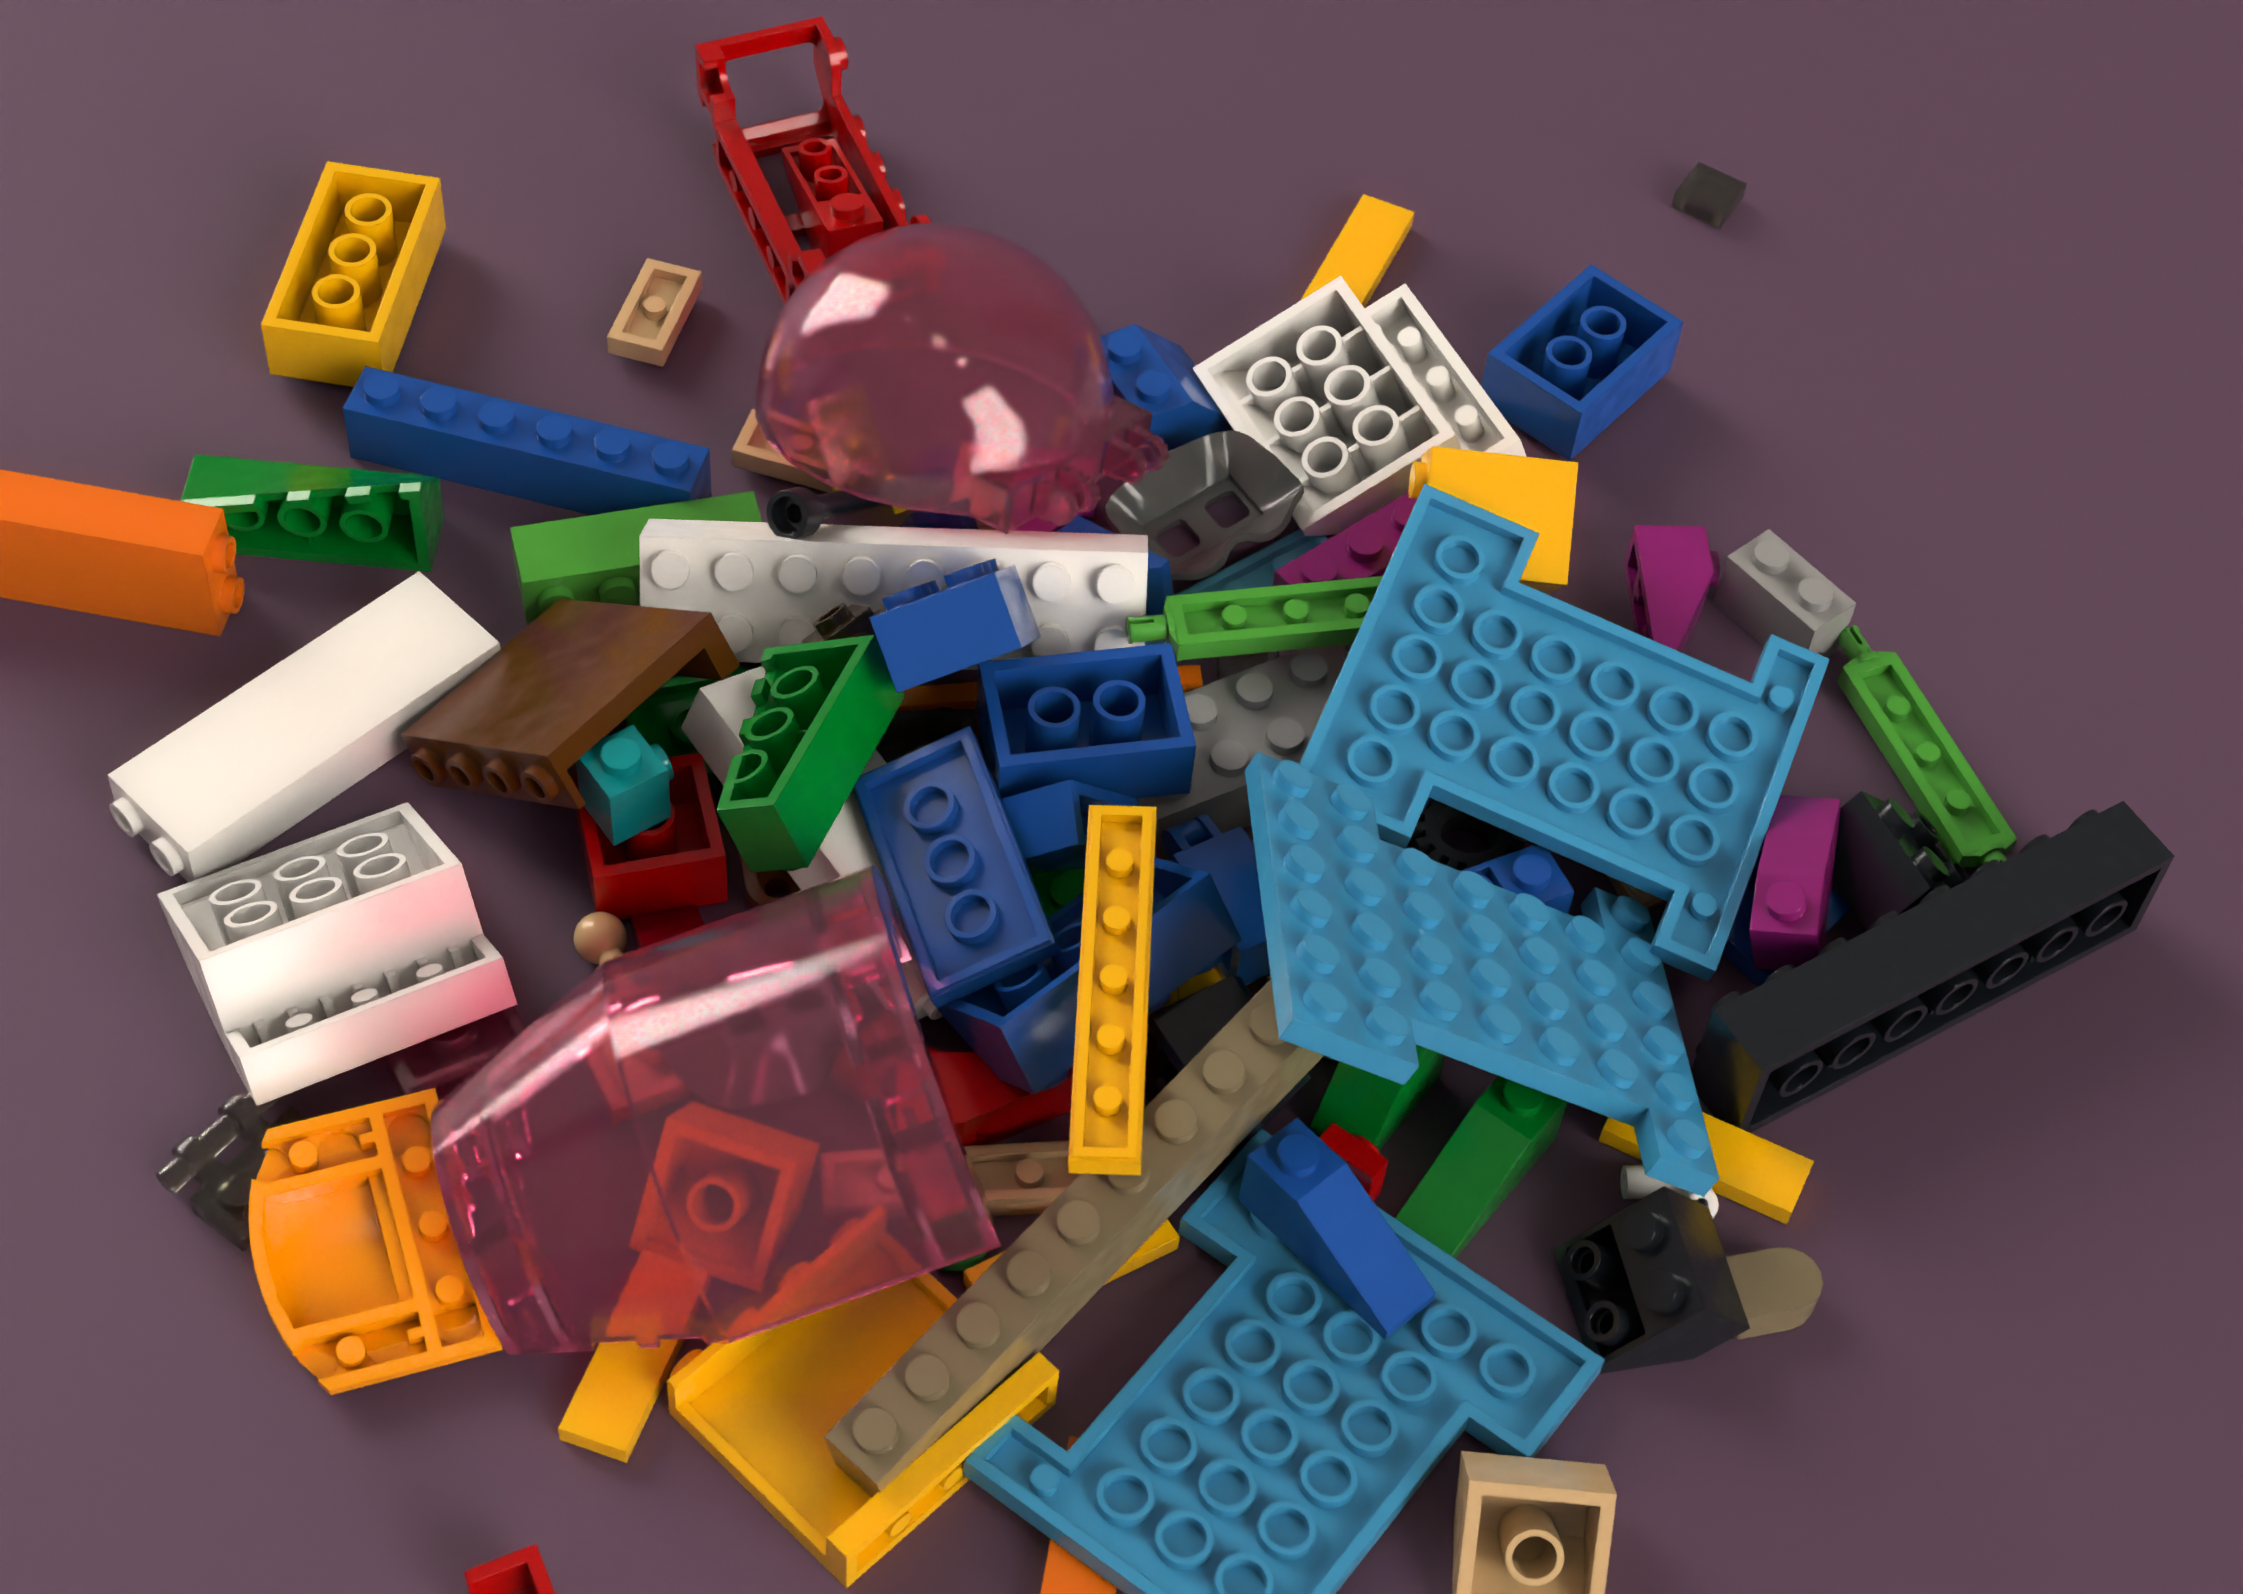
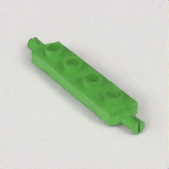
M1383 576L1166 596L1163 615L1126 617V636L1128 637L1129 644L1165 640L1166 643H1172L1176 661L1353 644Z
M1851 625L1850 630L1848 626L1845 627L1838 635L1836 642L1848 657L1849 662L1842 667L1837 683L1918 811L1932 823L1940 834L1941 840L1939 844L1948 858L1954 859L1963 868L1981 867L1983 864L1995 859L2000 863L2006 861L2007 858L2005 856L2011 854L2017 837L1897 653L1873 651L1860 633L1858 626Z

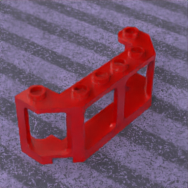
M823 16L695 44L697 90L701 106H706L711 115V122L715 131V144L711 146L716 166L789 316L810 315L830 310L832 306L905 288L940 283V258L947 255V244L942 227L939 223L932 224L926 214L912 216L909 225L900 191L897 188L891 189L888 185L885 166L878 151L871 152L867 144L866 131L861 117L858 114H851L841 95V71L848 68L847 51L841 37H833ZM803 43H812L813 63L823 100L822 108L810 113L740 128L736 120L735 96L727 78L726 62ZM820 138L828 140L835 138L884 221V239L887 246L828 261L821 248L801 251L795 237L807 235L800 212L786 216L783 215L756 158L781 153V148L799 145L807 139ZM896 267L899 268L902 277L896 280L830 296L832 286L843 280Z

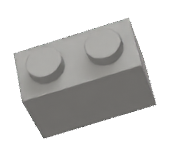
M1770 529L1727 556L1713 603L1763 647L1770 635L1773 634L1826 658L1840 650L1841 647L1836 642V639L1840 632L1849 626L1857 604Z

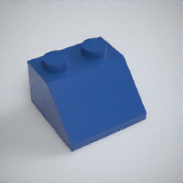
M1133 324L1084 342L1080 391L1135 467L1144 466L1158 455L1208 434L1233 431L1193 370V367L1196 365L1182 346L1137 324Z

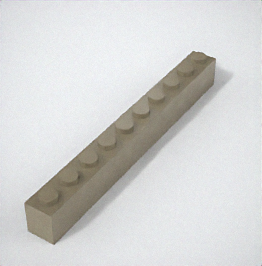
M1271 979L1144 1108L1141 1175L1080 1174L824 1436L835 1464L871 1497L877 1492H881L915 1459L1040 1352L1324 1056L1279 1039Z

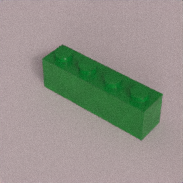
M194 454L181 497L183 502L222 508L224 510L228 534L236 540V554L411 571H432L444 521L439 477L414 473L402 474L359 470L350 467L337 468L297 464L294 462L240 459L231 456L218 457Z
M875 635L764 648L761 664L766 671L765 677L755 680L751 692V698L756 705L752 718L743 720L739 732V737L744 744L743 752L732 757L716 810L751 873L774 870L795 871L800 868L809 867L904 700V692H896Z

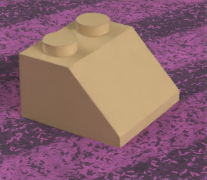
M1461 1451L1453 1518L1452 1594H1605L1617 1493L1606 1465Z

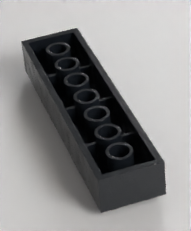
M2122 801L2100 813L2095 809L2085 812L2067 830L2051 838L2047 834L2034 838L2023 847L2018 855L2002 863L1995 859L1983 864L1971 875L1969 880L1951 889L1947 885L1937 887L1927 894L1916 907L1900 915L1897 911L1888 912L1877 919L1863 934L1849 941L1845 937L1837 938L1827 944L1815 958L1798 967H1795L1793 964L1784 965L1774 971L1762 985L1745 994H1742L1741 991H1734L1721 998L1709 1012L1710 1020L1703 1039L1695 1051L1697 1055L1691 1073L1698 1097L1715 1118L1750 1133L2135 931L2165 876L2174 855L2134 811Z

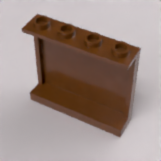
M559 599L403 731L400 736L412 754L410 763L414 771L429 785L580 809L586 802L567 772L569 767L673 675L721 681L727 678L740 664L711 612Z

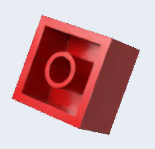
M700 753L669 757L674 772V778L669 781L671 817L613 846L584 806L580 809H575L595 912H607L616 916L619 920H624L637 914L690 905L699 907L728 902L726 854L703 756ZM572 773V780L579 790L577 773Z

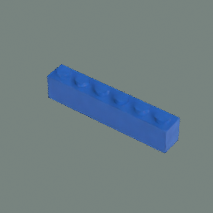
M367 366L363 369L343 406L350 457L426 476L439 477L442 480L588 515L712 497L710 448Z

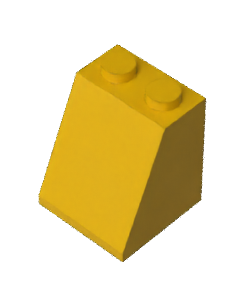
M1432 446L1422 454L1421 462H1413L1409 477V498L1418 499L1423 485L1426 484L1540 533L1519 582L1545 594H1550L1567 585L1578 462Z

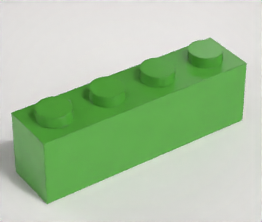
M754 491L510 527L514 566L526 623L533 622L559 599L640 605L639 536L649 519L762 522Z

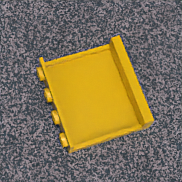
M881 1205L862 1221L860 1219H853L846 1223L835 1234L830 1247L811 1263L802 1261L792 1267L780 1281L777 1291L757 1307L751 1304L736 1313L727 1324L722 1336L703 1351L695 1349L687 1353L675 1365L670 1378L667 1380L670 1415L846 1589L970 1480L963 1475L964 1460L972 1451L1014 1415L1019 1416L1032 1425L1056 1404L1059 1370L1038 1352L915 1459L881 1492H877L873 1497L835 1464L824 1436L958 1300L887 1234L888 1212Z

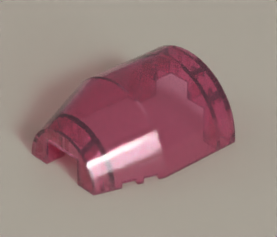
M874 865L607 959L433 1106L430 1129L433 1156L451 1229L480 1305L497 1338L509 1355L594 1351L595 1343L635 1341L641 1348H659L660 1340L702 1338L707 1345L712 1343L729 1344L1001 1247L983 1186L958 1135L940 1074L926 1046L901 963L912 960L899 915L889 890Z

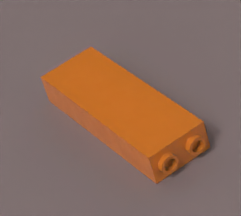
M0 469L1 598L221 637L230 613L237 614L244 599L245 583L242 577L237 576L234 562L236 540L228 534L225 514L222 508Z

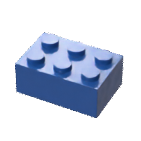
M1590 264L1488 353L1481 387L1507 421L1571 461L1671 370L1684 322Z
M996 558L945 575L944 579L948 587L946 590L939 591L937 582L934 580L882 598L886 611L869 618L897 693L1023 648L1041 637L1015 565L1000 570Z
M1172 643L986 661L978 664L976 714L985 759L1002 802V798L1069 779L1137 799L1190 793L1196 742Z

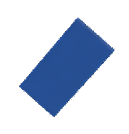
M970 726L859 777L853 787L855 797L929 998L937 1009L1061 953L977 736Z

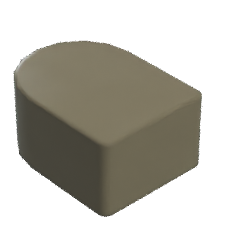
M1775 1247L1726 1257L1750 1329L1735 1336L1736 1339L1740 1340L1791 1330L1803 1325L1811 1316L1821 1294L1823 1280L1821 1271L1815 1261L1804 1252L1790 1247Z

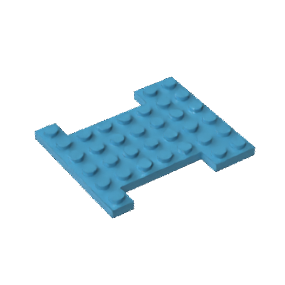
M1424 484L1299 764L1312 774L1337 784H1351L1362 790L1367 796L1372 797L1379 837L1405 849L1425 803L1428 797L1667 901L1653 938L1650 952L1660 957L1662 962L1708 982L1716 972L1830 659L1771 634L1763 647L1750 682L1520 583L1519 581L1540 533Z
M1256 753L1245 769V779L1279 1039L1402 1085L1407 1083L1419 1067L1416 1045L1633 1126L1646 1176L1703 1197L1719 1180V1175L1663 962L1660 957L1650 952L1655 932L1648 908H1645L1632 897H1618L1594 887L1581 904L1583 916L1578 915L1574 917L1545 905L1538 898L1530 894H1516L1491 884L1475 872H1461L1431 860L1426 854L1417 849H1403L1381 840L1373 798L1367 796L1362 790L1351 784H1337L1312 774L1294 761H1280L1263 753Z
M1260 1129L1180 1220L1178 1233L1226 1265L1228 1268L1068 1451L1064 1450L1019 1416L1014 1415L964 1460L963 1475L1125 1594H1336L1464 1431L1499 1455L1535 1458L1600 1374L1605 1359L1376 1206L1436 1292L1434 1301L1384 1340L1238 1200L1247 1155L1272 1137V1135Z

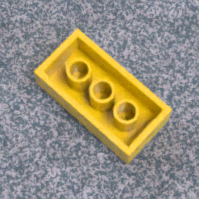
M327 161L261 323L271 375L354 387L365 366L393 373L446 230L440 178Z

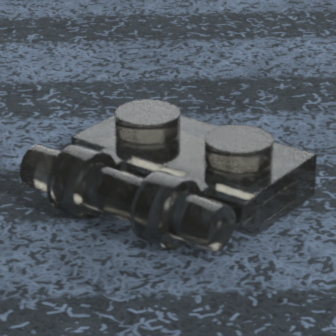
M248 1091L242 1096L233 1094L218 1108L219 1117L196 1138L188 1135L172 1149L173 1158L156 1173L159 1182L174 1194L192 1178L203 1185L190 1198L193 1213L243 1252L250 1247L249 1195L252 1179L256 1180L265 1155L268 1152V1149H262L261 1145L266 1130L308 1119L291 1106L274 1123L270 1124L261 1115L277 1102V1099L256 1106ZM239 1136L249 1145L229 1164L223 1165L215 1157Z

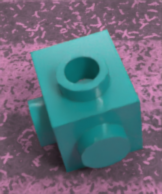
M634 725L613 735L604 736L576 761L579 792L586 802L584 807L613 846L671 817L669 781L674 778V772L670 760L658 744L655 743L650 746Z

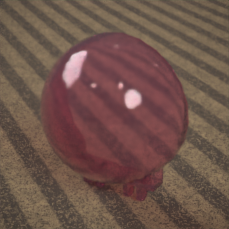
M918 223L883 230L847 245L815 267L801 281L775 319L761 353L757 375L755 417L766 440L789 463L822 483L863 499L908 510L966 515L1008 534L1035 517H1039L1047 522L1052 521L1054 525H1067L1074 520L1073 518L1078 512H1089L1102 499L1099 484L1096 483L1100 479L1109 476L1118 481L1123 480L1124 484L1126 482L1129 485L1136 484L1143 480V476L1147 471L1153 472L1163 468L1170 458L1167 448L1168 444H1165L1164 439H1160L1159 435L1154 436L1153 432L1150 431L1153 413L1113 394L1111 369L1103 339L1090 313L1069 283L1036 254L1005 237L985 230L947 223Z

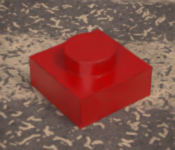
M1333 1122L1319 1138L1347 1163L1372 1201L1375 1202L1381 1194L1389 1160L1380 1155L1378 1149L1368 1139L1357 1134L1351 1135Z

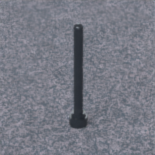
M945 466L821 495H816L804 487L781 490L773 494L768 501L766 508L767 522L776 536L790 539L810 536L818 530L820 524L825 519L954 489L958 472L953 467Z

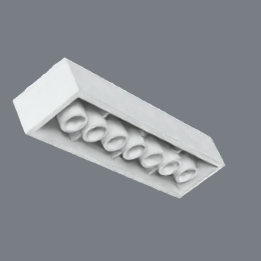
M649 519L639 536L640 606L711 612L738 662L761 663L764 648L803 644L801 641L816 631L813 625L814 622L827 611L841 603H845L848 607L851 604L870 607L873 613L878 609L885 612L882 598L934 580L937 582L939 591L946 590L948 587L944 579L945 575L996 558L1000 570L1013 565L1016 566L1041 637L1023 648L987 661L1145 646V642L1128 643L1125 623L1126 617L1146 616L1148 535L820 524V527L814 534L798 539H790L776 536L767 522ZM978 664L965 669L978 670Z

